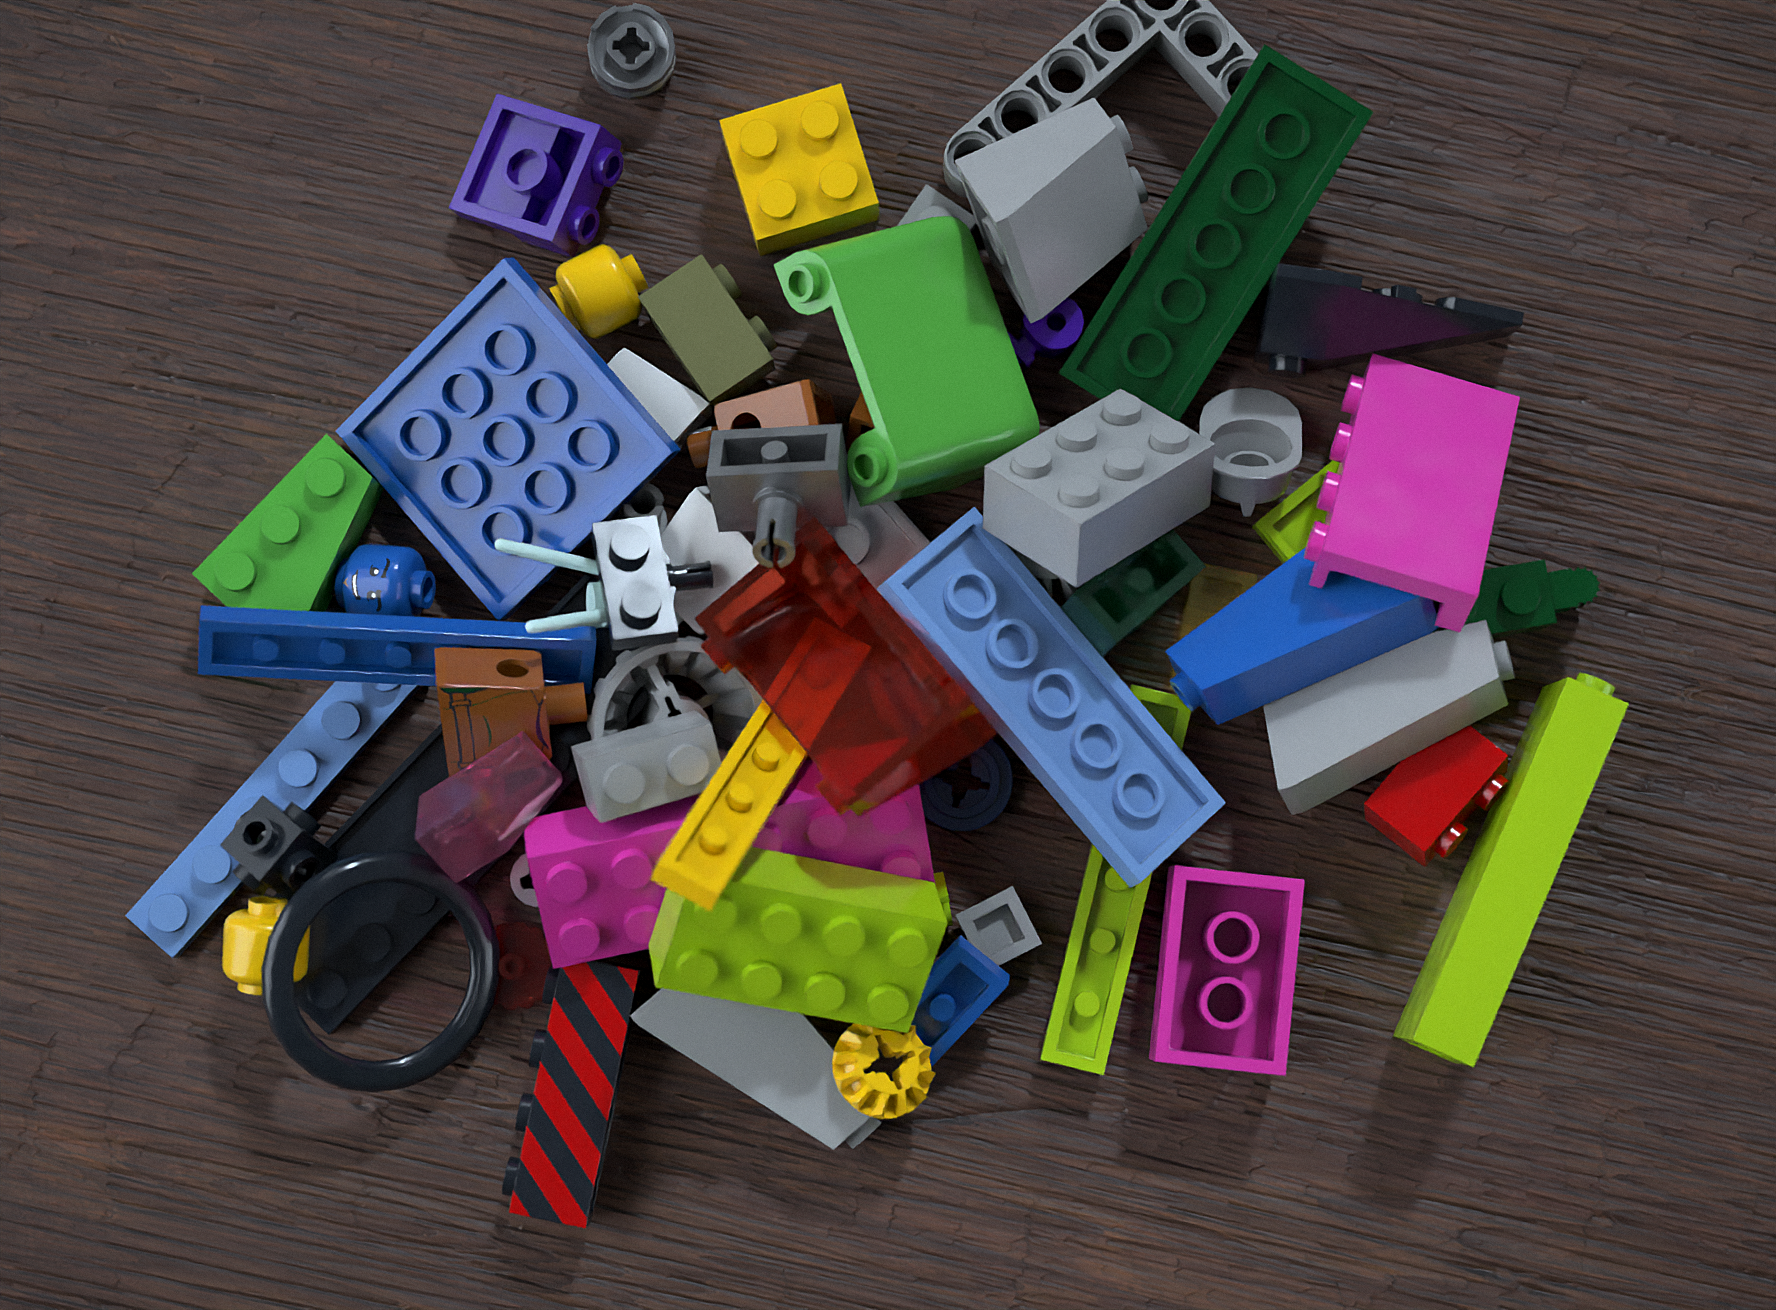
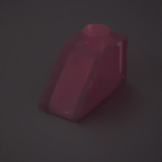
M522 731L419 796L415 840L449 877L457 883L509 851L562 783V774L525 732Z

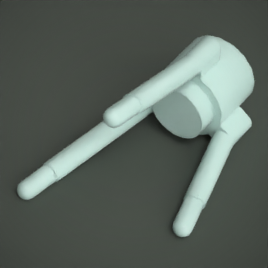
M497 539L494 543L496 550L598 575L596 560L506 539ZM600 581L588 583L586 590L587 611L531 620L526 623V631L529 633L551 632L582 626L608 628Z

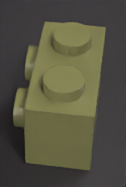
M701 254L638 296L643 310L714 412L715 405L733 399L776 370L774 359L770 352L776 349L778 345L757 315L747 321L734 300L742 296V293L723 264L721 263L712 269Z

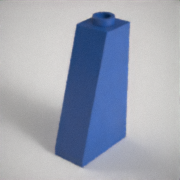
M1305 547L1167 649L1165 652L1176 674L1169 682L1179 699L1190 711H1194L1200 706L1219 725L1431 634L1439 628V626H1435L1437 613L1432 599L1338 571H1330L1322 589L1311 586L1309 582L1314 562L1304 559Z

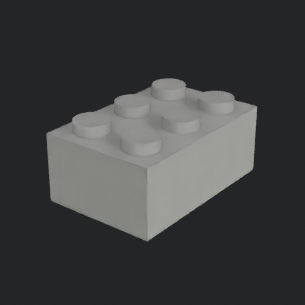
M1119 389L985 465L983 529L1077 588L1210 506L1216 444L1189 429L1186 425L1151 407L1136 396Z

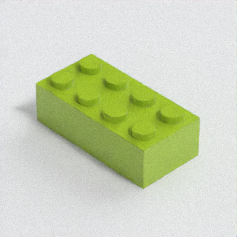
M751 847L711 912L670 889H666L649 942V951L655 987L908 1033L948 922L935 882Z

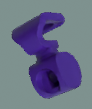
M1067 297L1045 317L1033 323H1030L1024 314L1018 339L1008 332L1018 363L1025 371L1033 364L1035 354L1055 359L1064 357L1072 352L1079 341L1084 324L1082 311L1076 302Z

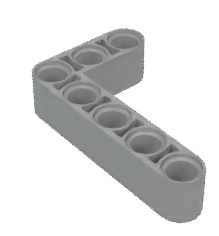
M1107 0L951 137L946 144L944 152V180L950 190L959 196L967 198L954 161L964 152L977 151L1014 134L1005 129L1001 120L1007 113L1016 110L1024 111L1032 116L1035 123H1038L1091 98L1096 99L1154 47L1219 117L1231 98L1227 85L1235 80L1243 79L1258 53L1209 0H1175L1173 7L1162 11L1152 9L1144 0ZM1115 29L1126 36L1129 45L1121 51H1107L1099 45L1096 36L1103 30ZM1195 34L1206 35L1214 41L1217 52L1208 57L1196 56L1188 50L1185 39ZM1058 70H1070L1079 76L1082 86L1072 93L1059 92L1052 87L1049 77Z

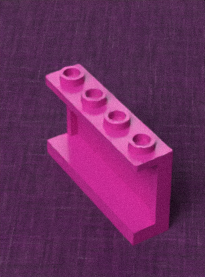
M1372 353L1364 376L1351 375L1342 402L1341 411L1351 414L1349 425L1341 422L1338 425L1329 454L1330 460L1339 462L1337 474L1327 471L1316 508L1327 511L1324 523L1314 522L1306 545L1304 559L1314 562L1309 585L1322 589L1330 571H1338L1440 602L1435 626L1460 633L1478 597L1520 397Z

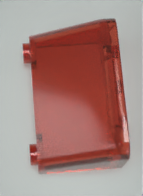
M814 516L795 532V556L791 563L780 567V547L776 548L774 551L773 568L759 563L694 619L709 636L700 645L709 658L725 675L733 668H736L816 763L824 779L815 787L841 817L851 809L859 818H862L976 752L998 732L973 700L935 659Z

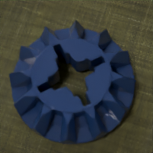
M969 729L943 732L929 740L922 747L913 763L918 778L923 813L930 821L945 829L952 831L979 829L997 818L1009 801L1013 786V775L1009 759L1003 749L993 739L983 733ZM965 753L971 754L969 764L972 765L970 770L971 776L980 779L981 783L989 784V790L983 788L967 790L964 799H960L958 808L952 807L954 797L951 796L953 791L952 785L943 782L942 778L934 777V771L945 773V771L955 772L959 762H963Z

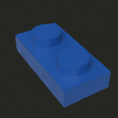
M961 935L932 965L911 1025L916 1026V1035L922 1043L932 1047L929 1056L931 1067L1009 984L1010 975Z

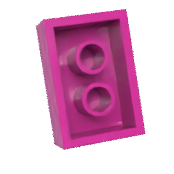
M1176 865L1168 867L1149 1051L1150 1060L1286 1076L1305 879Z

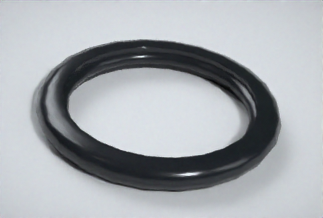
M399 850L364 852L333 863L308 880L282 909L268 937L261 968L263 1005L272 1032L288 1056L311 1076L340 1089L367 1093L399 1090L435 1076L457 1060L478 1036L494 1005L500 978V943L491 913L475 888L453 868L423 854ZM395 882L413 885L434 895L446 905L463 929L469 948L470 975L465 997L452 1021L438 1037L421 1049L400 1058L380 1061L348 1057L331 1049L315 1036L301 1015L294 994V966L299 945L309 925L320 912L344 893L374 883Z

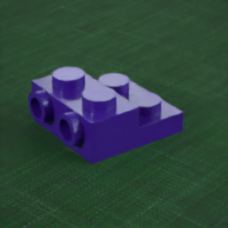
M497 94L449 209L462 218L512 233L522 242L574 258L579 245L589 244L597 233L599 214L595 207L604 186H613L621 176L623 155L619 150L622 143L600 124Z

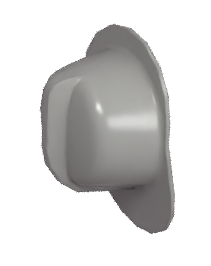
M1252 387L1228 390L1214 396L1204 406L1200 417L1199 434L1216 444L1211 489L1223 499L1240 503L1243 516L1251 517L1256 504L1276 500L1285 493L1293 470L1300 464L1302 459V421L1299 411L1287 398L1270 390Z

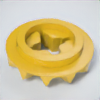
M854 1023L840 1036L833 1052L832 1070L836 1085L845 1100L865 1115L879 1119L901 1117L914 1110L927 1098V1091L936 1074L931 1071L929 1059L932 1047L922 1043L916 1035V1026L911 1025L909 1032L905 1033ZM877 1049L881 1050L885 1058L895 1056L898 1059L902 1057L904 1062L892 1072L893 1081H890L889 1076L885 1072L875 1074L873 1071L864 1074L863 1071L870 1067L871 1063L879 1057Z

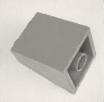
M1091 98L955 160L989 260L1030 323L1045 317L1148 229L1141 208V204L1149 200L1148 193L1139 172L1134 166H1128L1125 153L1133 150L1129 133L1119 115L1109 118L1095 98Z

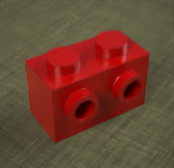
M1469 725L1400 761L1364 803L1365 820L1423 867H1426L1436 854L1445 859L1466 836L1468 829L1462 824L1478 806L1484 811L1490 809L1509 785L1510 781L1504 777L1508 768V755Z

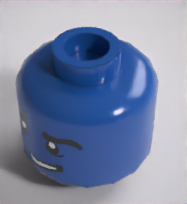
M371 543L361 545L353 551L350 557L344 558L337 569L335 578L336 600L339 606L345 608L347 613L420 617L423 609L431 607L435 597L436 583L434 574L426 570L422 556L411 547Z

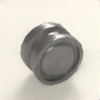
M637 3L622 7H616L615 5L601 13L591 26V33L587 44L592 74L603 89L615 97L628 100L648 98L663 89L673 75L676 62L673 31L664 16L646 5Z

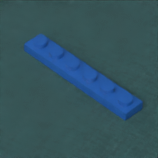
M201 605L198 674L436 686L435 648L535 650L541 654L545 686L583 682L585 694H591L596 650L595 626H582L551 632L529 633L525 628L526 623Z

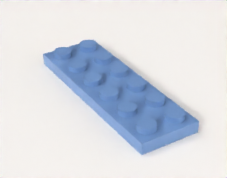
M975 507L969 510L877 588L879 593L1130 888L1141 883L1226 803L1008 545L983 529V516Z

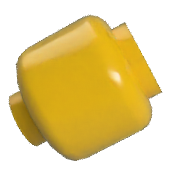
M602 244L558 266L556 270L557 284L549 289L559 310L578 331L582 330L589 338L597 339L636 320L642 312L638 293L649 287L632 254L620 259L613 248Z
M271 896L252 897L248 900V908L233 912L225 920L222 968L229 979L238 982V990L240 992L262 996L261 968L268 937L282 909L288 903L287 899ZM310 925L298 948L294 966V983L300 981L308 970Z

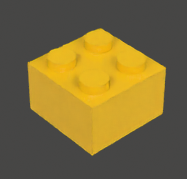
M841 83L719 120L723 140L759 256L879 220V202Z

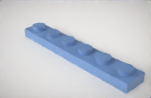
M335 681L125 916L171 958H179L245 884L232 872L239 862L220 846L234 829L241 815L250 810L262 795L283 810L292 801L308 813L422 685Z

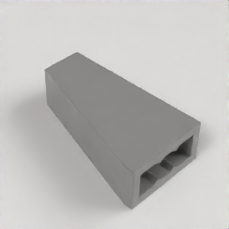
M1486 620L1463 625L1460 633L1449 629L1434 632L1263 705L1278 791L1291 815L1303 813L1508 705L1503 681L1514 679L1515 675L1506 640L1494 643Z
M661 988L631 1015V1018L638 1026L833 1150L844 1140L852 1149L855 1148L881 1124L878 1118L870 1117L856 1110L842 1096L836 1085L832 1070V1058L835 1048L805 1014Z

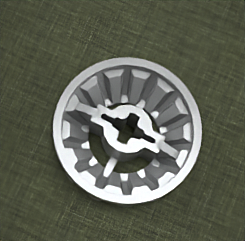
M686 636V638H678L676 643L639 647L634 651L625 650L615 658L617 664L605 679L599 678L593 691L596 698L592 714L587 715V729L591 734L592 740L628 730L627 712L630 702L635 693L643 686L648 700L642 709V725L669 718L668 714L670 711L665 700L681 714L696 710L707 720L708 716L703 708L712 705V730L722 763L763 698L750 673L735 658L700 638ZM663 675L688 677L700 684L706 691V694L693 700L683 692L676 690L674 685Z

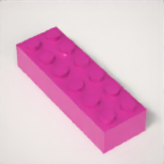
M901 740L805 760L751 847L935 882L918 778L906 741ZM702 793L601 823L587 806L523 819L527 861L553 969L649 949V942L667 889L651 880V876L657 862Z

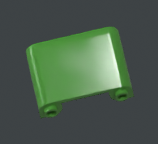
M952 216L931 217L799 251L774 264L783 293L790 306L798 313L816 315L831 309L833 310L875 428L859 436L852 443L848 452L847 468L849 478L860 507L959 488L984 476L985 465L1039 435L1038 415L975 241L967 225L959 218Z

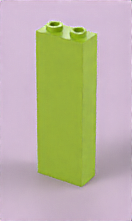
M1578 673L1576 680L1567 677L1542 687L1508 766L1507 773L1504 776L1510 781L1509 785L1489 810L1393 1037L1449 1062L1474 1067L1629 703L1612 696L1615 690L1613 685L1594 676Z

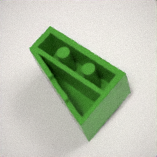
M326 434L192 574L226 607L325 612L333 597L331 593L335 587L337 569L344 558L350 557L356 549L384 487Z

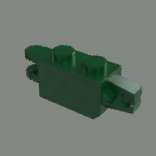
M1545 559L1483 570L1478 597L1464 625L1486 620L1492 638L1542 630L1557 623L1555 613L1567 612L1570 608L1576 610L1578 606L1581 608L1586 605V602L1588 604L1593 602L1592 599L1597 598V592L1601 590L1598 587L1601 582L1597 581L1598 575H1594L1592 573L1593 570L1588 571L1586 567L1582 569L1577 567L1574 571L1568 568L1547 572ZM1432 600L1437 613L1440 602ZM1439 627V628H1437L1435 631H1433L1432 633L1438 632V631H1442V630H1446V629H1445V628H1442V627Z

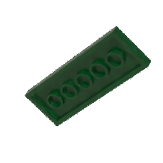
M1264 44L1059 374L1099 399H1103L1113 392L1122 389L1178 422L1374 112Z

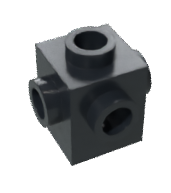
M264 795L259 798L250 810L241 815L234 829L220 844L222 848L239 862L232 872L249 888L261 896L271 888L289 901L308 880L329 867L339 858V855L315 835L322 825L292 801L283 810Z

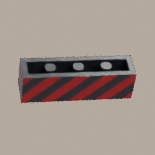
M596 960L553 969L552 965L549 966L542 995V1003L552 1005L547 1031L536 1029L529 1057V1067L539 1069L534 1094L525 1092L522 1094L516 1118L515 1131L525 1132L520 1158L510 1156L502 1185V1195L512 1197L509 1213L586 1228L591 1224L633 1024L631 1015L636 1010L644 970Z

